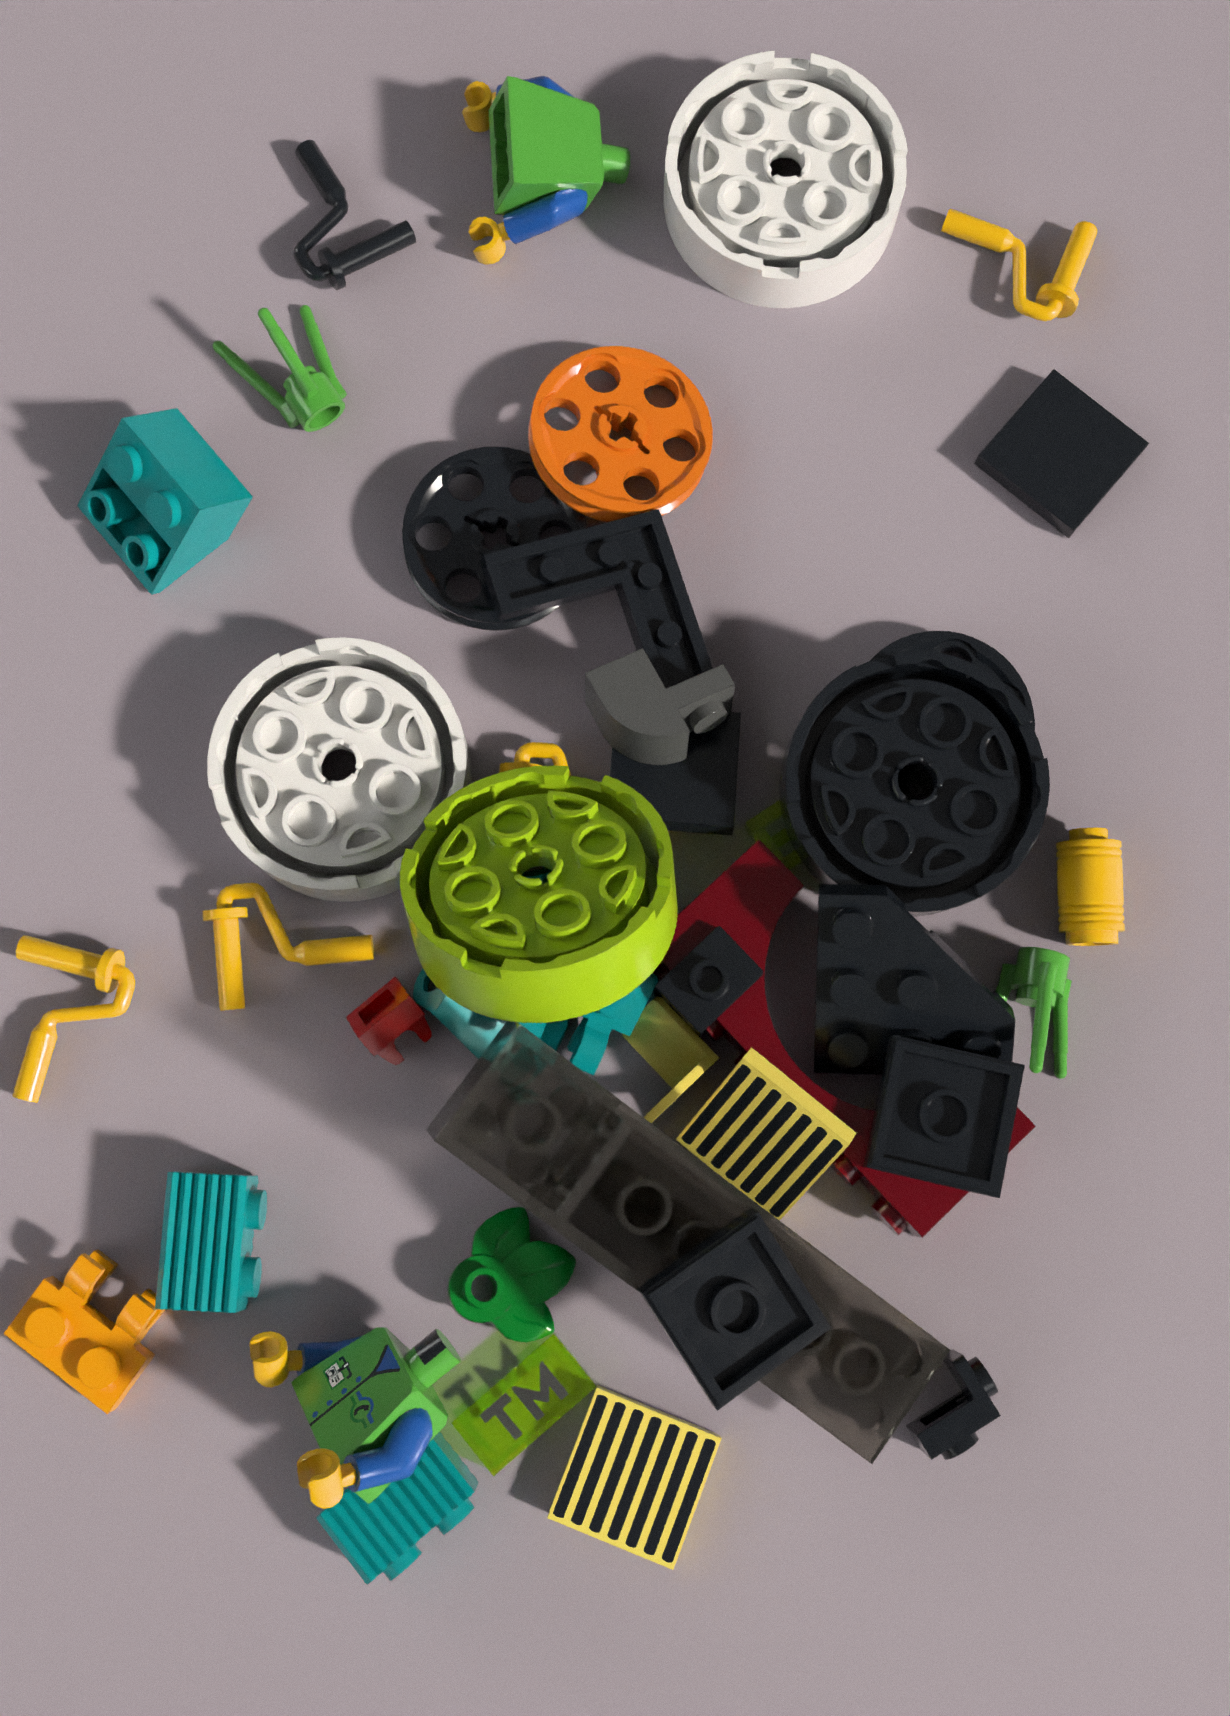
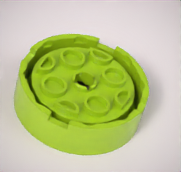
M551 765L523 767L485 777L456 791L436 806L423 819L426 829L417 839L413 848L405 849L400 868V890L414 946L424 971L435 986L447 997L475 1013L490 1018L520 1023H547L572 1019L598 1011L628 995L641 985L663 960L675 934L678 905L673 851L667 827L659 813L646 798L632 787L607 775L599 782L589 778L570 776L569 766ZM536 866H544L546 869L552 870L547 875V882L545 884H542L539 878H526L522 874Z

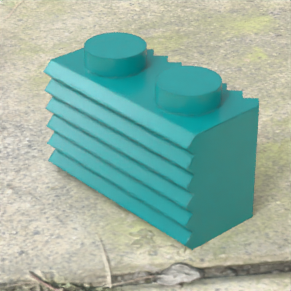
M196 1172L167 1173L155 1309L237 1313L247 1309L248 1297L256 1298L258 1296L261 1284L262 1263L260 1257H251L253 1251L252 1241L254 1230L263 1229L267 1213L266 1190L257 1189L259 1183L258 1176Z
M439 1432L429 1442L414 1473L410 1477L392 1482L370 1504L347 1488L343 1491V1497L339 1503L332 1508L323 1509L316 1519L367 1585L382 1572L389 1581H392L421 1555L422 1552L416 1543L432 1528L436 1526L445 1535L475 1508L468 1498L475 1492L479 1482L451 1445L445 1440L442 1433Z

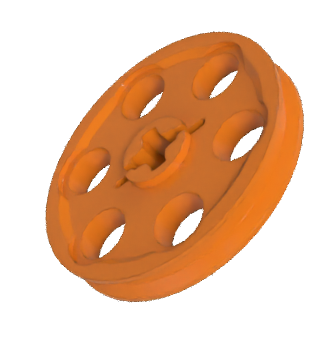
M603 346L588 349L567 358L556 366L544 379L536 393L528 427L531 458L539 476L548 489L559 500L575 511L605 522L657 509L660 510L661 516L676 509L693 493L699 484L710 457L713 441L712 422L708 407L693 382L680 369L662 357L641 349L625 346ZM594 370L608 372L615 378L617 387L615 390L606 393L594 391L588 386L585 376ZM654 385L664 386L673 393L676 403L667 408L655 407L645 398L644 390ZM556 407L565 408L576 416L578 424L573 429L567 431L557 430L546 422L544 415L550 409ZM625 427L632 432L630 439L623 436L614 441L609 437L611 429L619 432ZM671 438H682L693 446L695 457L688 461L672 459L665 452L663 443ZM572 461H583L593 467L597 478L587 485L575 484L565 476L563 468ZM632 476L645 477L655 486L656 495L648 500L634 499L627 494L623 482Z

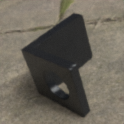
M718 926L655 985L653 994L656 997L663 998L688 1026L701 1037L706 1029L764 974V971L722 927Z

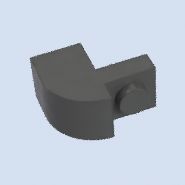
M643 648L585 672V704L604 738L616 751L640 763L667 765L686 760L689 733L694 731L696 734L711 731L719 726L728 715H731L735 683L724 664L667 689Z

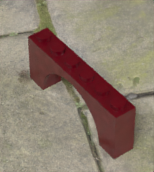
M760 839L677 915L675 934L663 960L653 971L658 977V982L718 926L724 929L765 974L767 951L775 926L782 913L798 896L804 885ZM763 974L706 1029L705 1033L714 1042L724 1036L741 1054L734 1060L736 1065L752 1047L854 1130L856 1135L850 1145L830 1166L851 1187L858 1180L865 1185L877 1198L870 1206L871 1209L892 1232L899 1236L906 1229L912 1236L923 1238L969 1192L864 1168L875 1111L855 1106L833 1096L815 1084L794 1063L781 1044L773 1027L766 1001ZM1018 1107L1009 1152L1036 1127Z

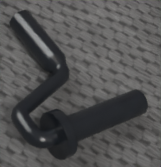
M306 140L298 145L295 150L297 158L324 201L334 207L294 247V259L308 279L318 282L329 280L333 288L339 290L346 287L345 276L416 243L414 231L408 221L405 220L335 254L328 247L319 250L318 257L321 265L316 266L308 252L345 217L349 205L346 200L345 188L315 141Z

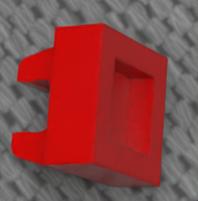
M396 976L346 1016L356 1036L373 1056L379 1055L393 1065H399L405 1060L394 1045L395 1039L406 1030L414 1031L424 1043L432 1037V1032L424 1016L425 1013Z

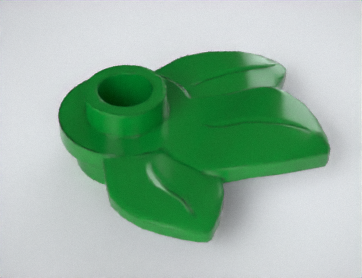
M523 1207L508 1208L488 1218L476 1229L472 1241L471 1257L460 1262L450 1275L447 1289L448 1298L454 1311L469 1322H490L506 1339L515 1342L539 1340L552 1334L555 1330L551 1312L545 1301L556 1296L568 1284L576 1266V1259L571 1253L558 1245L543 1241L530 1242L529 1219L526 1209ZM477 1276H485L492 1282L493 1293L486 1302L477 1300L472 1294L471 1285Z

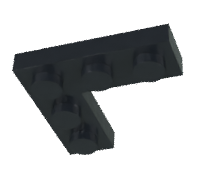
M659 509L491 552L482 556L480 565L499 621L616 590L636 651L644 649L666 689L713 669Z

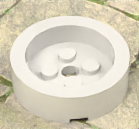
M766 51L744 56L718 68L705 77L685 98L676 113L668 135L664 173V213L670 236L681 257L693 272L714 289L731 298L756 306L769 308L803 307L831 299L848 290L868 274L881 258L892 236L906 188V155L908 149L901 123L894 109L877 87L863 75L849 66L823 55L811 53L810 60L774 58L775 51ZM778 158H791L798 162L802 168L799 178L796 175L783 177L776 174L772 176L770 164Z
M347 637L315 640L316 644L298 648L282 656L277 653L266 659L243 678L229 695L218 715L210 738L207 756L208 785L212 790L215 806L227 835L244 855L275 881L293 891L322 900L345 902L373 899L400 889L402 858L405 849H412L417 839L426 829L423 819L443 800L472 783L470 752L461 723L450 699L435 678L417 662L393 648L364 639ZM340 749L353 753L356 757V772L354 774L352 773L344 780H332L331 782L323 776L322 763L329 753Z

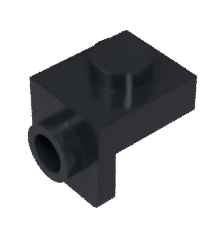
M953 1349L943 1354L941 1358L961 1391L906 1425L919 1449L931 1460L940 1454L945 1460L964 1453L979 1440L975 1432L1001 1416L990 1399L991 1396L998 1393V1389L990 1374L976 1356L967 1361L963 1354Z

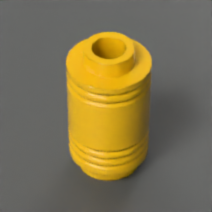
M1106 828L1071 829L1068 831L1069 840L1056 843V857L1058 858L1056 860L1058 914L1060 915L1058 917V922L1060 923L1058 926L1059 933H1065V943L1069 946L1119 944L1118 932L1125 931V924L1123 923L1124 908L1122 907L1124 904L1122 858L1120 857L1122 855V850L1120 849L1122 841L1108 839V829Z

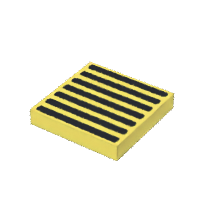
M751 1047L686 1125L676 1140L778 1223L850 1145L856 1132Z
M597 1385L547 1518L674 1570L722 1438L717 1433Z

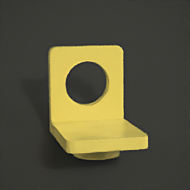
M659 996L655 997L645 1006L631 1035L627 1036L622 1033L628 1043L672 1088L643 1117L649 1125L719 1059L709 1046Z

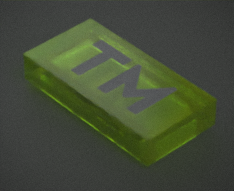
M554 1332L453 1419L451 1424L490 1473L495 1476L596 1388L597 1383Z

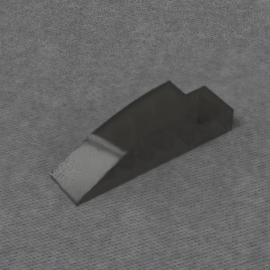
M510 1021L505 1023L426 1129L435 1142L635 1290L748 1209L753 1208L758 1211L832 1327L759 1381L871 1464L876 1460L950 1351L949 1348L519 1023Z

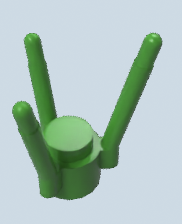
M302 305L299 311L320 372H317L313 366L304 367L271 312L267 308H260L258 316L292 372L283 384L287 392L285 398L222 341L217 340L213 343L214 351L281 413L290 428L301 424L304 431L314 432L330 425L343 413L345 403L342 399L346 397L347 393L335 375L311 308L307 305Z
M1022 947L1018 951L1016 965L1002 964L999 983L995 991L1007 1001L1011 991L1016 990V1002L1036 1008L1029 1068L1033 1073H1039L1043 1068L1051 1009H1053L1054 1074L1056 1078L1063 1079L1067 1075L1068 998L1072 983L1071 980L1067 979L1070 958L1065 954L1050 949Z

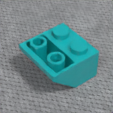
M175 408L121 418L77 507L148 592L153 595L163 591L227 541L253 496L179 409Z

